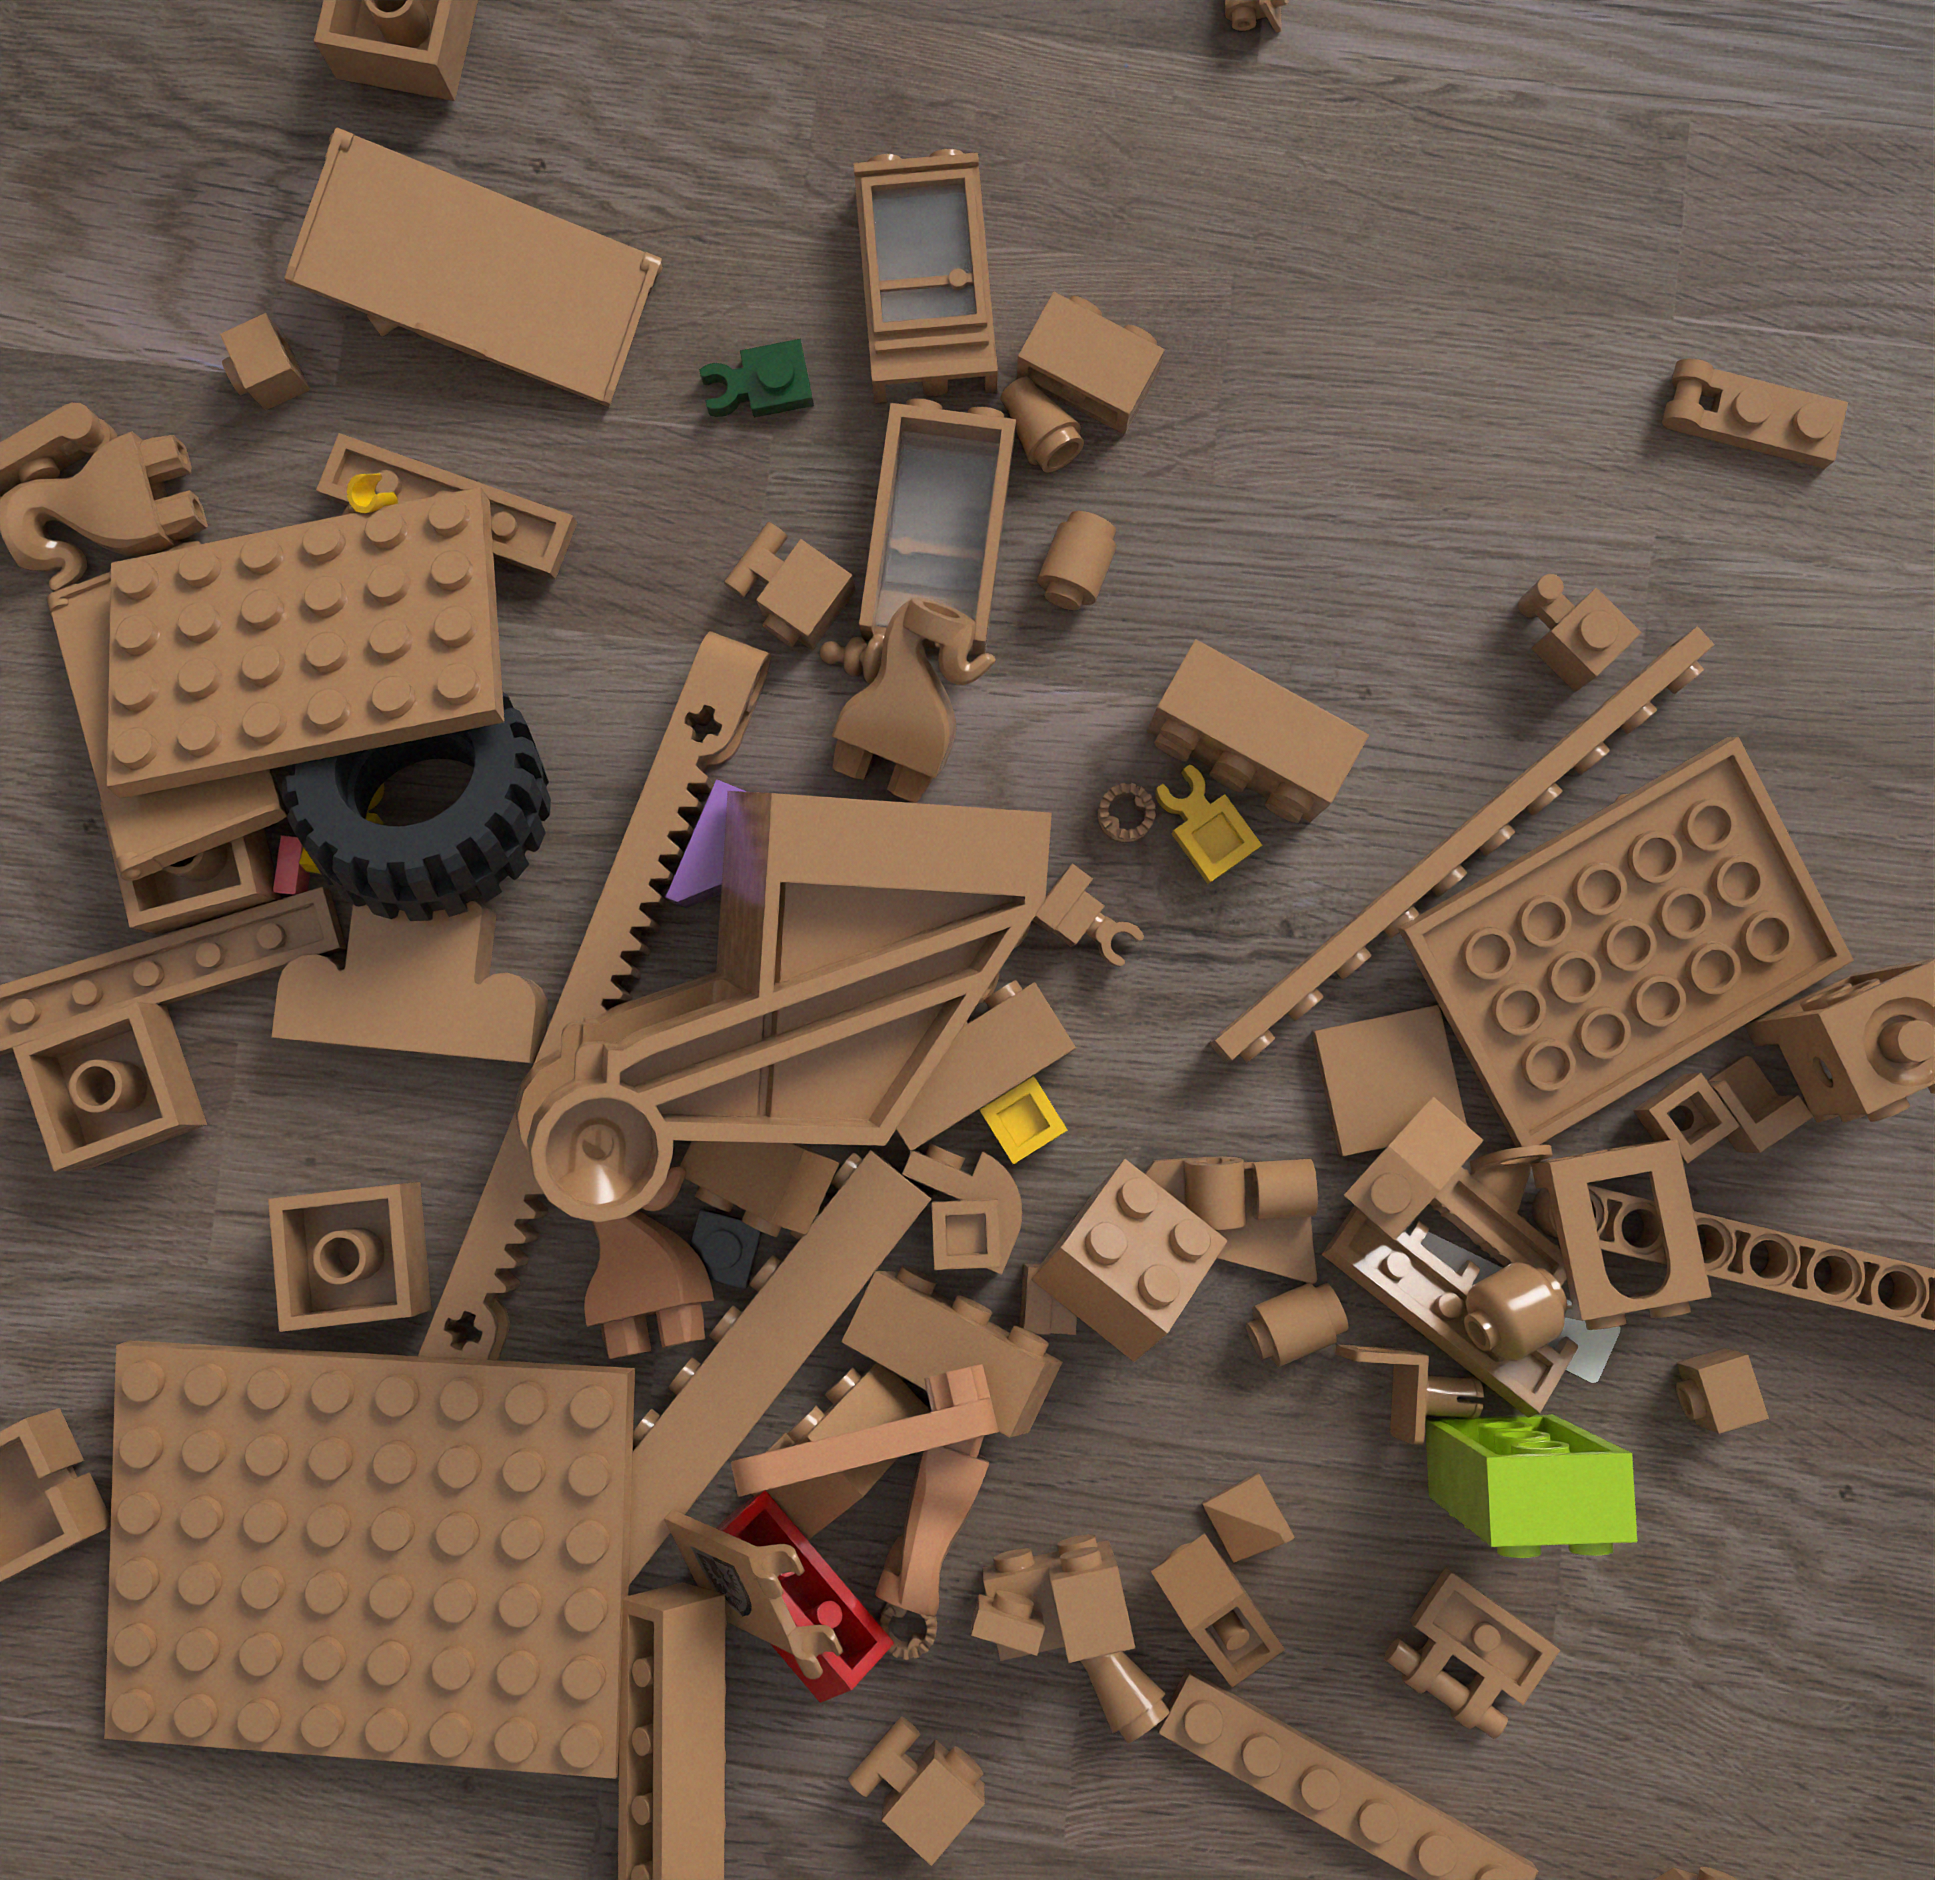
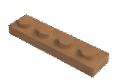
M338 434L316 489L323 498L347 506L349 504L347 498L348 483L352 477L358 474L380 473L382 480L378 482L375 494L394 492L398 499V504L482 487L490 501L493 557L556 580L577 525L573 515L355 438Z

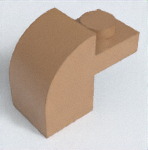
M931 1143L925 1154L912 1150L902 1175L958 1198L961 1201L998 1199L1001 1267L987 1269L1002 1275L1022 1223L1021 1197L1010 1173L1000 1162L983 1151L973 1174H969L961 1170L965 1158Z

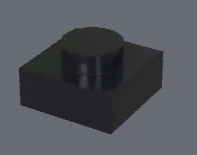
M701 1209L690 1246L703 1262L709 1280L746 1289L750 1281L762 1232L743 1223L740 1218Z

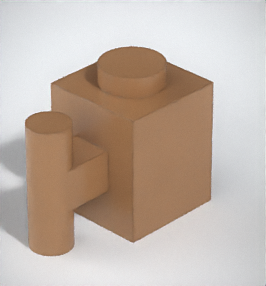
M767 522L723 583L742 598L746 596L757 579L765 583L767 586L756 599L762 616L766 618L762 626L770 634L790 647H793L797 641H800L813 650L855 593L853 575L802 539L799 540L786 560L782 561L775 554L788 536L776 525Z
M1546 574L1520 598L1518 607L1524 616H1537L1550 629L1531 649L1576 692L1596 678L1642 632L1599 589L1595 588L1574 606L1562 594L1564 585L1561 578L1555 574Z
M901 1716L848 1777V1780L853 1788L865 1797L869 1796L882 1779L886 1780L893 1787L892 1791L884 1799L881 1821L932 1866L985 1804L984 1782L980 1780L983 1776V1771L965 1751L954 1746L949 1752L936 1739L921 1757L914 1762L905 1752L917 1740L920 1733L909 1720Z

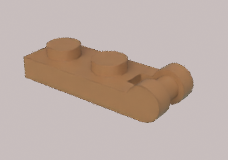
M1681 359L1676 362L1671 383L1677 388L1674 400L1666 403L1662 419L1664 427L1688 435L1824 469L1835 461L1848 402L1717 370L1710 363L1699 359ZM1701 395L1714 398L1711 411L1704 410L1699 404Z
M72 402L1 441L0 499L18 484L35 479H57L61 470L87 455L92 457L100 447L118 437L116 431L104 420L99 419L87 406Z

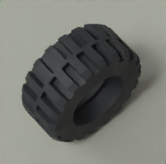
M504 692V723L284 766L290 775L286 776L282 782L283 802L289 809L287 816L289 823L329 885H334L344 899L356 907L367 904L374 915L381 917L397 918L399 910H402L410 921H430L433 919V911L445 910L448 916L452 917L467 912L466 903L482 896L483 900L488 902L502 893L499 886L500 882L507 876L513 880L518 879L529 866L525 856L526 851L536 852L539 850L546 834L541 821L545 822L550 816L551 798L546 788L549 781L526 721L520 710L513 708L510 698ZM430 759H450L474 767L471 780L460 798L446 811L430 820L408 826H385L366 820L368 807L379 787L390 776L408 765Z

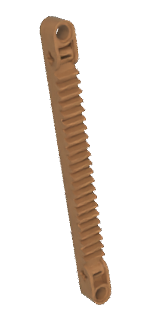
M711 631L703 639L534 1064L556 1050H561V1034L567 1024L583 1022V1017L596 1018L612 1009L614 1003L632 1001L633 996L621 986L623 979L641 978L642 973L630 960L632 956L650 955L651 949L639 939L641 933L659 932L661 927L649 916L650 910L668 909L670 903L658 893V889L660 886H670L673 881L674 875L667 869L668 864L679 863L683 858L684 852L676 845L678 839H691L694 829L686 822L687 816H701L704 809L703 805L695 798L696 793H711L714 786L708 776L704 774L707 767L721 765L728 761L739 749L767 678L771 662L770 653ZM712 717L721 731L718 736L707 734L703 743H701L700 738L693 729L697 724L707 726ZM515 1113L418 1356L498 1361L507 1340L510 1321L507 1310L498 1299L499 1293H506L519 1287L520 1281L508 1270L509 1268L527 1265L530 1258L518 1247V1244L538 1239L539 1233L527 1223L528 1219L545 1217L549 1211L537 1199L538 1194H544L534 1178L530 1166L529 1152L519 1135ZM476 1315L474 1327L482 1331V1336L467 1341L468 1329L459 1325L460 1319Z

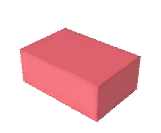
M281 835L273 892L290 897L308 891L310 872H306L299 864L303 845L297 837Z

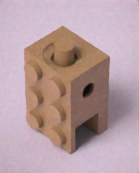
M1935 958L1856 972L1761 1015L1744 1025L1754 1047L1779 1045L1803 1094L1800 1098L1816 1122L1826 1121L1837 1116L1840 1117L1842 1122H1848L1866 1115L1870 1122L1879 1121L1908 1109L1910 1104L1906 1097L1927 1087L1931 1094H1935ZM1820 1059L1828 1067L1832 1075L1831 1079H1829V1077L1823 1070Z

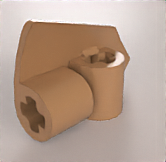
M1224 1156L1153 1160L1144 1174L1228 1240L1218 1255V1259L1306 1283H1316L1317 1271L1311 1216H1316L1318 1190L1316 1172L1311 1159L1245 1163L1244 1159Z

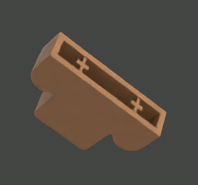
M470 901L466 903L467 912L449 917L445 910L433 911V919L430 921H410L402 910H399L397 918L389 919L374 915L367 904L360 907L353 905L346 962L318 954H306L291 960L282 970L277 988L271 1037L295 1041L534 1064L546 1034L548 999L542 988L532 980L510 973H498L489 977L496 925V913L491 908L478 902Z

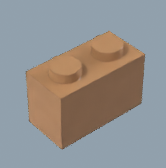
M1053 292L1018 355L1017 379L1025 376L1030 377L1042 392L1125 435L1160 372L1165 349L1158 346L1155 338L1142 328L1134 325H1125L1123 328L1102 317L1101 311L1090 301L1078 296H1071L1068 299Z
M691 1141L680 1167L686 1170L684 1178L699 1186L695 1194L696 1198L727 1212H730L735 1204L746 1210L741 1220L743 1223L768 1235L778 1237L782 1227L805 1235L808 1234L840 1163L800 1143Z

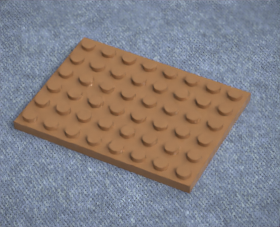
M132 1340L116 1345L104 1739L616 1779L619 1775L623 1599L628 1596L635 1368Z

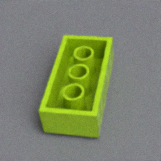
M1553 1414L1534 1415L1529 1418L1525 1415L1478 1417L1477 1419H1467L1466 1417L1425 1418L1429 1497L1445 1509L1450 1516L1460 1521L1465 1528L1470 1529L1480 1537L1481 1541L1486 1542L1491 1547H1497L1498 1555L1513 1558L1537 1557L1542 1554L1541 1545H1568L1569 1552L1579 1555H1608L1614 1552L1613 1543L1637 1542L1633 1457L1631 1452Z

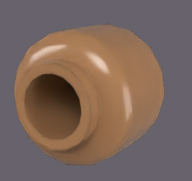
M1514 1262L1469 1288L1466 1298L1468 1315L1464 1318V1325L1469 1337L1479 1349L1486 1352L1491 1350L1500 1358L1517 1361L1561 1335L1565 1324L1564 1314L1568 1308L1567 1299L1558 1281L1548 1271L1539 1267L1534 1268L1528 1264Z

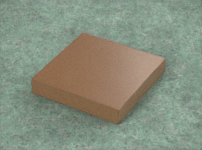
M1439 1005L1311 1032L1339 1156L1388 1147L1432 1097L1436 1098L1467 1125Z

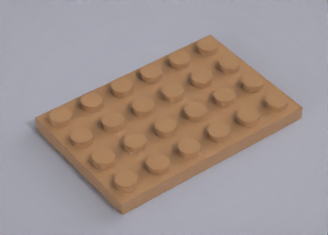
M482 487L385 506L372 513L356 512L111 563L107 788L120 799L504 723L490 501Z
M1727 737L1398 927L1402 938L1516 1148L1542 1144L1854 961L1739 737Z

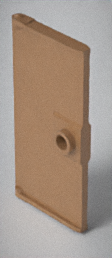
M337 127L330 136V145L325 156V164L284 278L285 283L610 408L648 294L651 293L655 278L662 272V258L648 252L645 253L355 136V134Z
M199 541L186 542L162 552L200 545L201 543ZM110 571L82 583L73 584L52 592L47 597V603L53 618L115 849L120 876L124 880L133 881L275 824L285 818L287 814L273 769L121 799L107 788Z

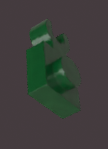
M801 338L740 350L743 368L732 369L722 363H711L699 369L703 385L723 383L727 386V391L723 396L705 400L710 416H727L733 413L740 403L750 401L754 418L814 406Z

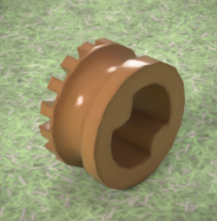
M1120 783L1110 788L1102 797L1097 812L1098 823L1103 833L1111 840L1120 843L1135 842L1143 838L1150 830L1156 816L1155 803L1152 800L1151 794H1148L1142 786L1139 787L1133 783ZM1120 797L1134 799V809L1144 812V819L1141 825L1135 829H1119V819L1109 816L1108 812L1109 806L1114 800Z
M887 1602L881 1612L879 1625L894 1641L893 1646L888 1651L894 1657H903L905 1660L913 1657L914 1659L919 1658L920 1655L928 1652L935 1641L937 1617L921 1615L925 1618L927 1625L925 1633L923 1635L913 1633L908 1642L901 1641L891 1632L889 1622L892 1616L903 1618L907 1610Z

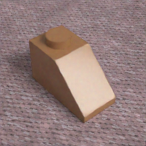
M1432 1097L1344 1196L1393 1240H1396L1484 1140L1436 1098Z
M1205 1533L1192 1543L1176 1548L1170 1553L1165 1562L1151 1571L1189 1633L1232 1688L1285 1650Z

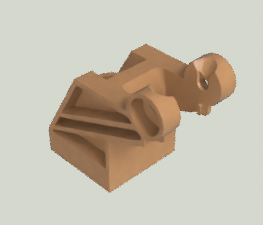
M727 791L716 972L615 1006L596 1018L583 1017V1022L567 1024L561 1034V1050H556L536 1062L520 1083L514 1106L518 1132L529 1152L530 1166L534 1178L549 1202L569 1216L579 1219L604 1222L626 1218L650 1203L665 1183L673 1155V1140L885 1146L1045 902L1052 813Z

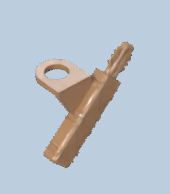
M1550 1145L1511 1148L1469 1161L1471 1174L1468 1173L1467 1169L1460 1167L1429 1203L1432 1209L1440 1212L1442 1217H1446L1470 1237L1475 1245H1479L1481 1250L1489 1253L1491 1258H1495L1504 1267L1514 1262L1531 1265L1534 1268L1545 1269L1558 1281L1560 1286L1567 1277L1559 1246L1554 1245L1531 1226L1524 1217L1517 1214L1532 1168L1531 1163L1552 1157Z

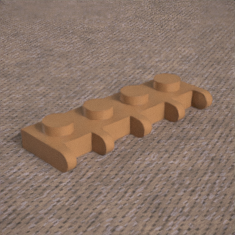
M1354 1205L1322 1255L1526 1417L1529 1418L1541 1413L1576 1353L1578 1344L1566 1336L1556 1344L1554 1349L1546 1344L1517 1361L1500 1358L1491 1350L1486 1352L1479 1349L1466 1331L1464 1318L1468 1315L1466 1307L1467 1294L1480 1272V1267L1471 1260H1467L1455 1272L1421 1245L1422 1240L1429 1231V1227L1420 1220H1416L1406 1233L1403 1231L1396 1240H1393Z

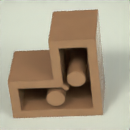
M876 1362L862 1376L852 1367L826 1392L825 1396L833 1404L824 1413L817 1406L813 1407L788 1433L782 1434L764 1453L930 1413L931 1411L895 1372ZM898 1457L768 1489L766 1492L805 1538L809 1540L863 1498ZM762 1491L756 1492V1493H752V1494H753V1496L755 1497L756 1495H758V1494L761 1493Z
M1093 1534L1074 1536L1058 1542V1551L1033 1556L1032 1550L1029 1548L1011 1550L996 1555L993 1558L995 1565L983 1567V1582L987 1597L994 1598L995 1592L999 1590L1015 1593L1033 1601V1611L1043 1614L1045 1630L1038 1653L1065 1647L1068 1663L1135 1649L1118 1565L1109 1540L1097 1542L1096 1536ZM997 1644L1000 1661L1030 1655L1029 1653Z

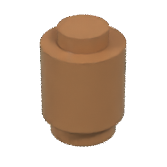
M1072 511L1067 522H1062L1058 525L1037 578L1038 584L1046 590L1044 596L1049 602L1068 610H1079L1081 605H1092L1096 602L1117 548L1116 543L1113 541L1116 528L1109 521L1089 512Z
M1307 1283L1252 1306L1254 1320L1246 1323L1250 1341L1259 1358L1263 1360L1271 1357L1278 1367L1335 1344L1337 1342L1336 1336L1348 1331V1321L1344 1309L1335 1291L1328 1283L1317 1287Z

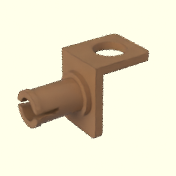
M1336 1344L1335 1355L1357 1362L1394 1364L1390 1433L1395 1438L1413 1445H1423L1426 1415L1466 1417L1467 1419H1477L1481 1415L1483 1404L1471 1403L1466 1398H1457L1458 1396L1484 1397L1482 1384L1477 1377L1428 1376L1429 1356L1405 1348Z

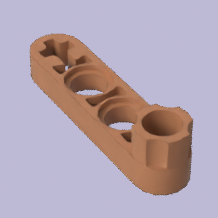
M983 1364L924 1378L932 1410L930 1413L732 1461L731 1466L738 1497L999 1432Z

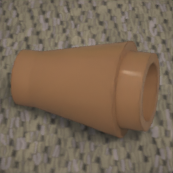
M1028 376L1015 380L1005 388L1000 400L1008 410L1011 419H1016L1015 429L1029 463L1039 465L1044 472L1056 471L1070 463L1084 446V440L1079 435L1081 430L1080 424L1042 392Z
M1123 1651L1080 1661L1088 1673L1112 1733L1119 1731L1127 1744L1151 1730L1170 1713L1162 1701L1166 1693Z

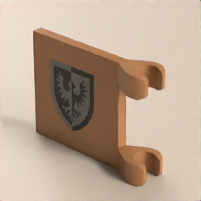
M672 1510L664 1518L698 1587L725 1594V1614L728 1623L794 1654L801 1671L809 1679L819 1678L823 1673L816 1659L819 1654L833 1652L836 1656H839L843 1652L831 1627L826 1625L796 1627L781 1596L784 1590L777 1578L785 1572H795L798 1576L805 1572L792 1546L777 1544L757 1547L675 1510Z

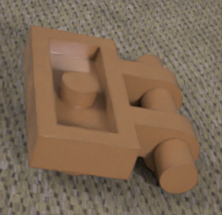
M1445 1567L1409 1620L1415 1628L1429 1637L1423 1648L1416 1651L1397 1638L1387 1649L1384 1660L1403 1673L1402 1682L1416 1692L1422 1694L1428 1691L1450 1707L1451 1717L1468 1729L1476 1726L1491 1738L1496 1739L1504 1731L1508 1722V1717L1492 1706L1500 1691L1503 1690L1524 1705L1560 1652V1649ZM1452 1654L1478 1672L1470 1684L1464 1686L1442 1670Z

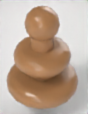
M884 634L874 635L868 644L862 637H853L846 647H841L837 642L828 641L821 646L819 651L820 657L829 665L842 662L846 673L851 677L859 676L863 672L866 682L870 685L878 675L881 667Z

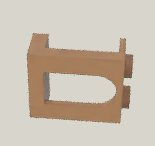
M1678 1139L1655 1140L1531 1163L1536 1189L1549 1190L1572 1305L1568 1306L1564 1317L1585 1321L1587 1330L1607 1329L1627 1324L1625 1313L1649 1309L1651 1318L1678 1316L1691 1312L1689 1301L1712 1297ZM1648 1172L1667 1258V1274L1659 1289L1622 1295L1611 1285L1605 1271L1587 1183Z

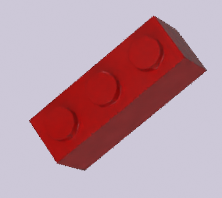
M766 1490L737 1507L716 1527L720 1531L757 1547L787 1544L795 1549L805 1572L801 1576H798L795 1572H785L779 1575L777 1578L784 1590L781 1596L796 1627L811 1625L831 1627L843 1652L839 1656H836L833 1652L819 1654L816 1659L823 1673L819 1678L809 1679L804 1676L794 1654L773 1644L771 1646L820 1703L853 1690L893 1646L894 1641Z

